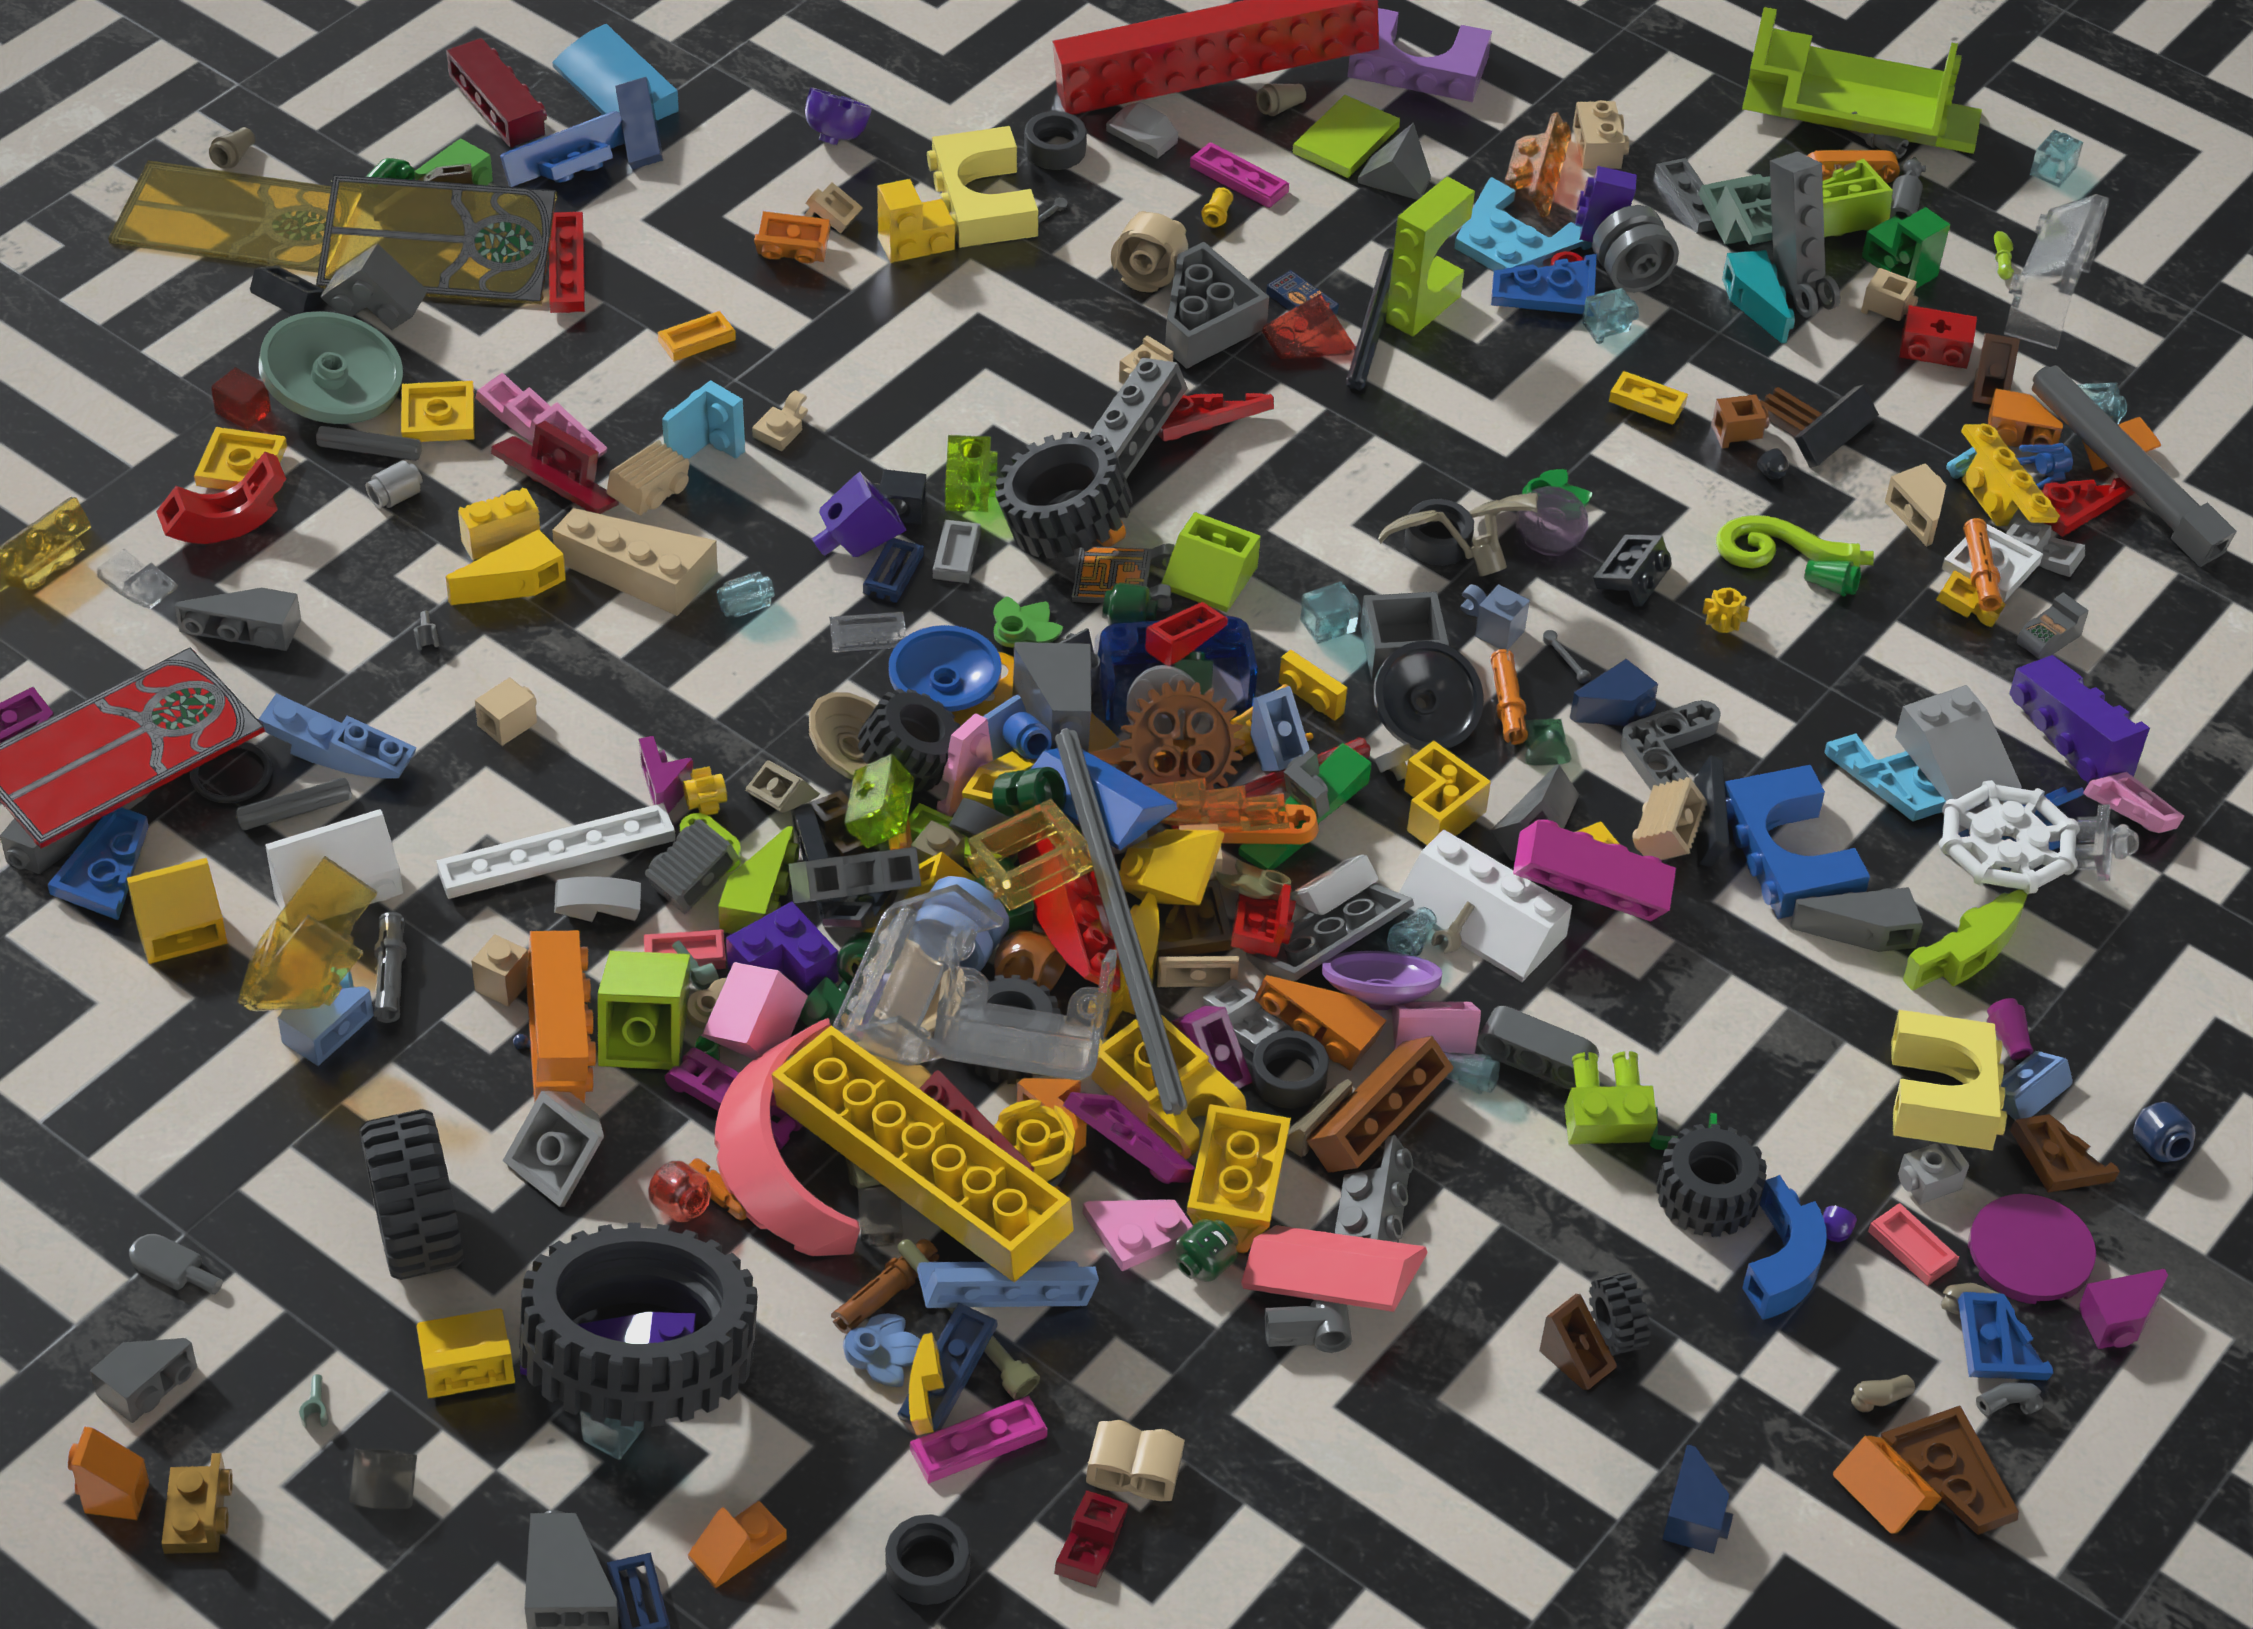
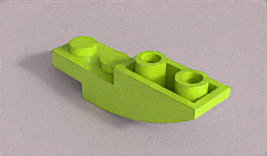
M2018 889L2010 894L2003 893L1982 907H1973L1967 910L1960 918L1957 933H1949L1941 941L1928 947H1919L1910 954L1903 977L1905 984L1913 991L1944 977L1954 987L1985 968L1998 956L2014 934L2028 894L2024 890Z

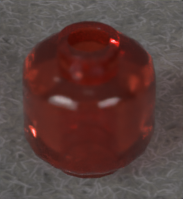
M678 1160L662 1165L654 1173L649 1184L648 1195L652 1205L676 1222H688L700 1216L706 1210L710 1201L711 1189L705 1175L689 1164Z

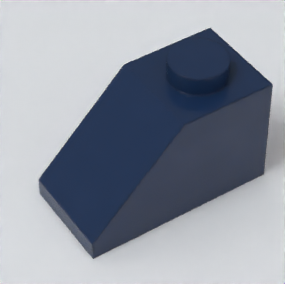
M1625 659L1574 692L1570 719L1575 723L1626 726L1639 718H1646L1656 706L1655 699L1658 683L1628 659Z
M1686 1446L1662 1540L1714 1554L1718 1538L1727 1540L1734 1514L1725 1512L1730 1494L1695 1446Z

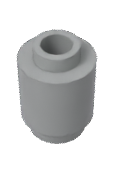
M402 460L374 474L371 477V481L367 482L365 486L368 496L377 508L380 509L384 506L390 508L419 493L420 484L423 480L418 468L414 464L409 465L406 461Z

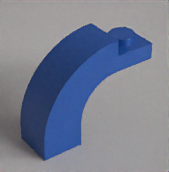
M1780 1175L1765 1181L1759 1205L1781 1237L1784 1248L1772 1256L1749 1263L1742 1287L1762 1320L1788 1311L1807 1296L1817 1279L1826 1246V1226L1816 1201L1801 1206L1797 1193L1793 1189L1788 1188Z

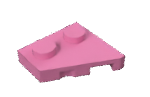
M975 713L951 735L948 761L942 778L943 781L950 783L947 798L937 803V811L951 817L957 811L963 799L962 791L977 769L993 761L987 718Z
M2127 772L2092 780L2083 792L2087 797L2140 823L2152 832L2162 833L2177 829L2184 818V815Z
M1175 1200L1088 1201L1083 1203V1215L1121 1271L1174 1249L1177 1239L1193 1226Z

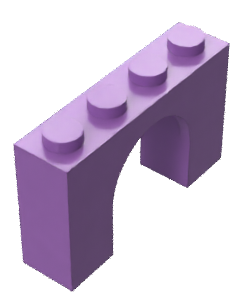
M1378 8L1379 49L1350 55L1348 77L1473 102L1489 57L1491 30L1461 25L1454 45L1449 51L1434 57H1417L1401 51L1394 45L1399 12Z

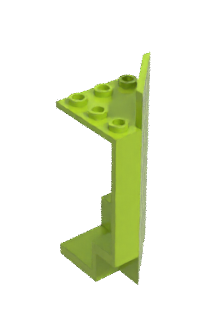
M1764 7L1742 110L1862 133L1904 138L1909 142L1974 154L1982 109L1952 103L1955 90L1954 85L1962 58L1961 55H1956L1958 43L1951 42L1944 71L1813 47L1811 46L1812 35L1775 29L1777 9Z

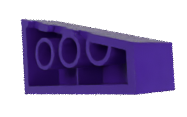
M2053 655L2016 669L2009 695L2014 703L2020 706L2032 719L2037 729L2047 736L2055 745L2057 751L2078 771L2079 776L2084 781H2087L2089 784L2092 780L2124 772L2134 777L2150 727L2142 721L2136 724L2128 719L2129 712L2120 705L2112 707L2104 701L2105 694L2096 687L2089 689L2084 686L2083 677Z

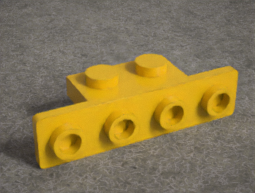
M1965 424L1961 432L1977 454L1962 481L1995 525L2008 526L2018 508L2031 523L2057 522L2060 515L2051 505V501L2042 493L2033 481V477L2026 472L2016 459L2014 452L2000 438L1997 430L1989 424Z

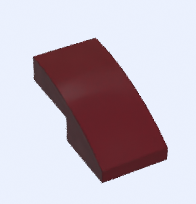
M1086 1491L1072 1519L1071 1532L1056 1560L1054 1574L1096 1588L1118 1538L1128 1510V1504Z

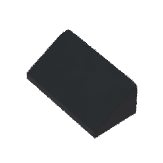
M278 265L258 267L254 270L250 292L292 315L311 312L324 302L321 298L324 289Z

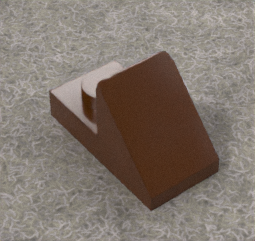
M1989 333L1984 334L1979 366L1975 372L1972 402L1991 405L1995 389L2011 390L2020 343L2019 338Z

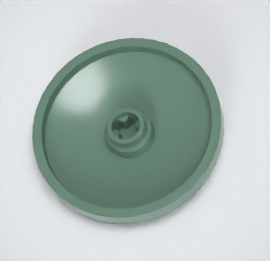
M306 312L280 321L266 334L259 355L260 376L271 395L291 411L306 418L325 423L351 424L379 416L396 400L403 377L401 358L388 338L376 328L359 319L333 312Z

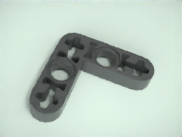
M1700 700L1631 722L1623 729L1620 748L1651 791L1653 785L1659 786L1660 783L1665 785L1666 782L1672 783L1673 780L1678 782L1679 778L1685 780L1686 777H1690L1670 750L1714 735L1719 726L1720 709L1712 702ZM1671 725L1677 727L1680 732L1669 734L1664 732L1661 727ZM1660 762L1666 766V769L1654 770L1648 766V763Z

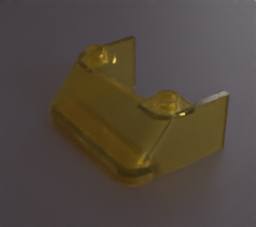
M324 856L269 925L254 947L237 1002L250 1011L318 1009L323 1003L330 1006L342 989L339 983L363 954L362 950L352 944L354 937L350 933L354 923L376 897L378 891Z

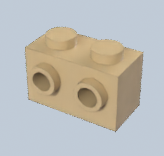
M1603 100L1577 102L1573 131L1582 169H1596L1597 166L1621 169L1623 155H1628L1629 137L1628 135H1623L1624 117L1622 114H1618L1616 102Z

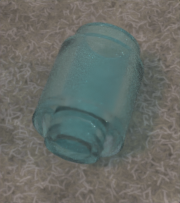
M759 571L727 581L723 587L717 589V599L720 608L727 617L731 615L740 617L771 605V598L775 595L771 580L768 576L763 577Z

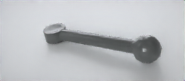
M1061 197L1056 198L1054 206L1038 216V225L1058 210H1065L1067 208V200Z
M1546 630L1543 633V642L1546 645H1552L1575 671L1578 682L1581 684L1590 682V672L1583 670L1557 641L1558 634L1553 630Z

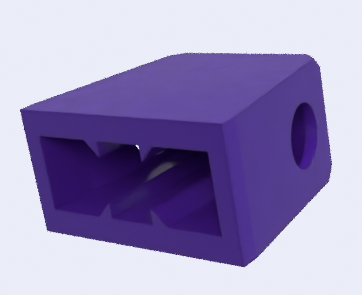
M859 472L820 507L819 514L826 529L812 539L824 556L842 545L853 557H860L906 531V528L895 506Z

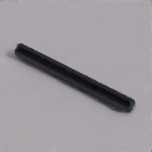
M1391 248L1384 252L1347 375L1346 385L1349 389L1362 390L1365 387L1387 313L1394 250Z

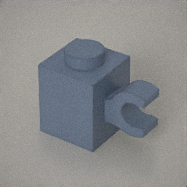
M1472 584L1463 591L1462 596L1467 599L1460 606V609L1468 615L1478 617L1475 637L1499 649L1508 650L1525 631L1530 600L1499 584L1488 596H1486L1481 588Z

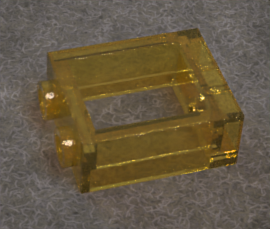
M1052 799L968 838L972 855L968 856L967 860L973 874L977 878L983 877L985 879L986 887L994 894V899L1000 898L1009 911L1094 870L1087 841ZM1045 838H1048L1056 847V849L1009 872H1006L998 862Z

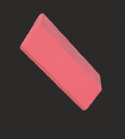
M1276 1225L1253 1239L1241 1284L1243 1289L1394 1312L1428 1252L1425 1246Z

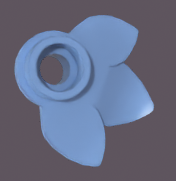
M889 1313L879 1314L870 1318L865 1327L849 1331L844 1339L843 1349L846 1360L856 1368L866 1369L871 1378L876 1382L887 1386L902 1387L904 1384L903 1367L913 1365V1360L921 1340L909 1332H904L906 1322L902 1316Z

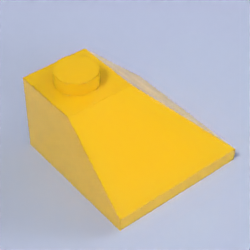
M1166 829L1129 847L1119 871L1124 890L1142 901L1148 892L1154 894L1157 904L1200 905L1225 833L1220 830Z

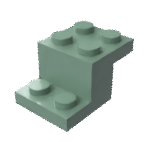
M1761 174L1701 186L1698 194L1724 244L1747 240L1748 244L1751 245L1773 240L1770 176L1762 177Z

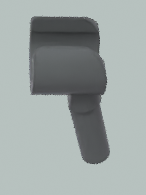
M424 610L420 614L421 625L413 629L418 650H422V647L425 645L434 644L435 647L440 645L436 625L430 624V613Z

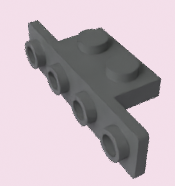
M1395 1135L1388 1136L1385 1140L1381 1168L1344 1175L1335 1234L1399 1243V1239L1403 1236L1402 1218L1404 1206L1408 1203L1407 1185L1409 1173L1413 1170V1159L1410 1151L1402 1146Z

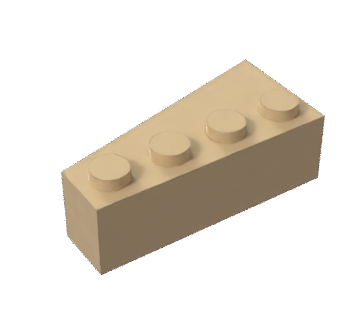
M575 508L552 530L553 543L564 555V566L676 616L682 612L718 572L716 540Z

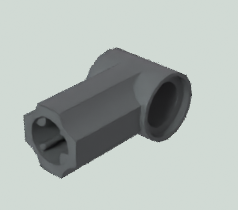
M1314 1300L1310 1306L1265 1309V1333L1269 1347L1314 1344L1319 1351L1334 1353L1346 1349L1352 1343L1348 1307L1346 1304Z

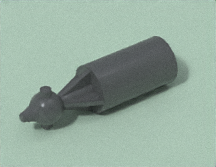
M1916 157L1907 160L1903 166H1899L1900 172H1903L1904 175L1898 177L1893 183L1890 218L1896 216L1904 220L1918 211L1923 190L1922 183L1918 177L1922 172H1926V166H1922Z

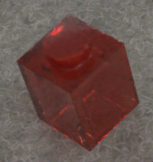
M236 367L211 386L215 413L246 430L259 420L265 418L271 411L269 392L264 383Z

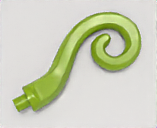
M1747 515L1732 519L1720 528L1716 536V547L1719 554L1729 563L1744 568L1762 567L1773 559L1776 553V544L1770 536L1781 539L1814 561H1852L1855 566L1873 565L1874 551H1860L1859 543L1826 541L1790 522L1770 516ZM1749 534L1748 544L1759 550L1756 552L1744 551L1736 546L1735 540L1740 536Z

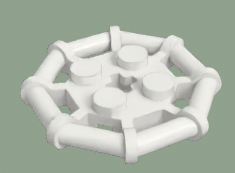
M1991 780L1984 781L1981 787L1956 800L1949 799L1942 807L1944 826L1943 837L1939 842V847L1943 854L1950 855L1974 878L1975 884L1982 886L1986 883L2022 889L2027 894L2036 893L2039 887L2063 874H2072L2077 868L2078 862L2075 858L2076 835L2079 833L2080 827L2075 819L2068 818L2044 796L2045 791L2039 788L2032 791L1996 785ZM1983 802L1987 809L1977 814L1968 811ZM2036 810L2050 821L2053 826H2046L2035 816ZM1959 825L1969 829L1970 836L1960 837L1958 835ZM2002 836H2010L2016 839V842L2011 839L2003 840L2001 838ZM2060 841V852L2056 853L2049 850V842ZM2041 864L2045 865V867L2037 870L2036 872L2032 870L2040 866ZM2001 866L2012 868L2011 872L2001 870Z

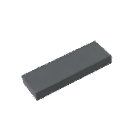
M1682 158L1656 164L1655 174L1696 234L1716 230L1698 194L1701 186L1704 184L1688 160Z

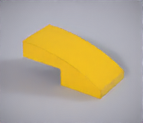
M932 1333L923 1334L910 1374L909 1413L916 1435L934 1432L928 1391L945 1388L939 1350Z

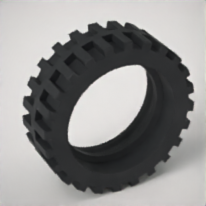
M628 1223L627 1228L613 1229L612 1224L598 1226V1232L587 1234L584 1230L571 1235V1242L565 1244L559 1240L549 1246V1257L542 1254L538 1255L533 1261L532 1271L528 1270L524 1276L523 1289L521 1290L519 1340L521 1366L524 1369L527 1368V1379L532 1386L535 1387L542 1384V1396L547 1400L553 1402L560 1399L564 1402L563 1410L574 1415L580 1410L590 1414L591 1421L604 1423L606 1418L621 1420L620 1426L634 1427V1421H650L651 1427L664 1426L665 1419L678 1417L680 1422L694 1419V1411L703 1409L706 1413H709L718 1408L720 1397L730 1400L738 1393V1383L744 1384L749 1377L750 1366L753 1365L758 1300L757 1288L753 1287V1276L748 1269L740 1270L741 1260L734 1253L724 1255L721 1244L712 1239L707 1243L698 1240V1233L685 1230L683 1234L672 1232L669 1225L657 1224V1228L652 1229L641 1228V1223ZM641 1303L663 1306L681 1313H695L696 1321L704 1327L690 1335L675 1340L658 1343H628L595 1335L578 1326L573 1320L597 1308L615 1304Z

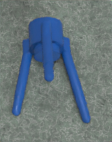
M2063 443L2019 446L2021 452L2039 453L2036 456L2016 458L2021 465L2035 464L2040 474L2050 476L2036 484L2040 490H2043L2045 483L2065 481L2064 473L2069 472L2073 466V457L2067 446Z

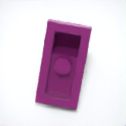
M654 736L639 738L640 765L653 805L664 803L669 814L684 796L683 781L691 780L690 773L693 770L692 758H685L668 762L665 750L658 751Z

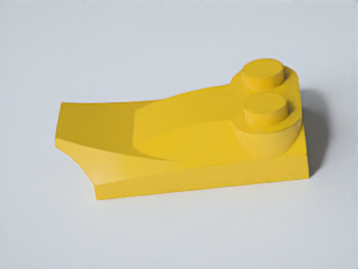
M1209 1104L1187 1206V1214L1193 1225L1202 1219L1221 1220L1235 1233L1238 1239L1237 1252L1246 1253L1249 1251L1253 1239L1265 1232L1270 1226L1283 1158L1286 1152L1291 1118Z

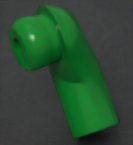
M385 158L366 177L413 180L415 169L410 166L408 161L403 159ZM367 184L375 191L381 186V184Z

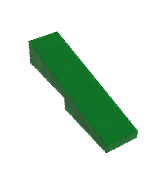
M1343 742L1319 766L1320 772L1317 776L1328 787L1327 794L1330 810L1321 818H1317L1318 825L1369 783L1372 762ZM1291 795L1283 803L1301 805ZM1268 818L1257 830L1269 828L1273 821ZM1280 819L1281 829H1283L1282 822H1284V819ZM1300 820L1295 828H1302L1303 823H1306V821ZM1242 844L1239 847L1238 854L1258 868L1274 870L1305 844Z

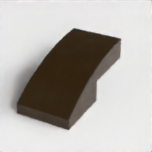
M841 790L810 802L813 806L821 834L838 857L866 854L869 851H880L878 838L860 821L858 807Z

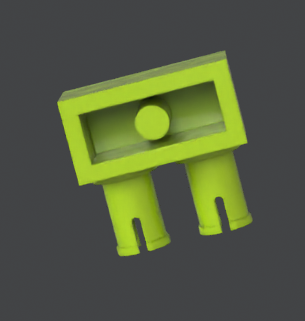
M1625 1051L1612 1056L1616 1086L1612 1087L1600 1086L1597 1063L1598 1055L1596 1053L1589 1052V1060L1586 1061L1585 1052L1572 1057L1576 1087L1571 1088L1564 1106L1568 1144L1650 1141L1657 1126L1653 1085H1640L1639 1059L1636 1052L1629 1051V1059H1626Z

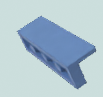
M1038 1261L1016 1282H1012L987 1262H921L917 1267L926 1308H956L958 1303L968 1307L1087 1306L1099 1282L1096 1267H1079L1075 1261Z

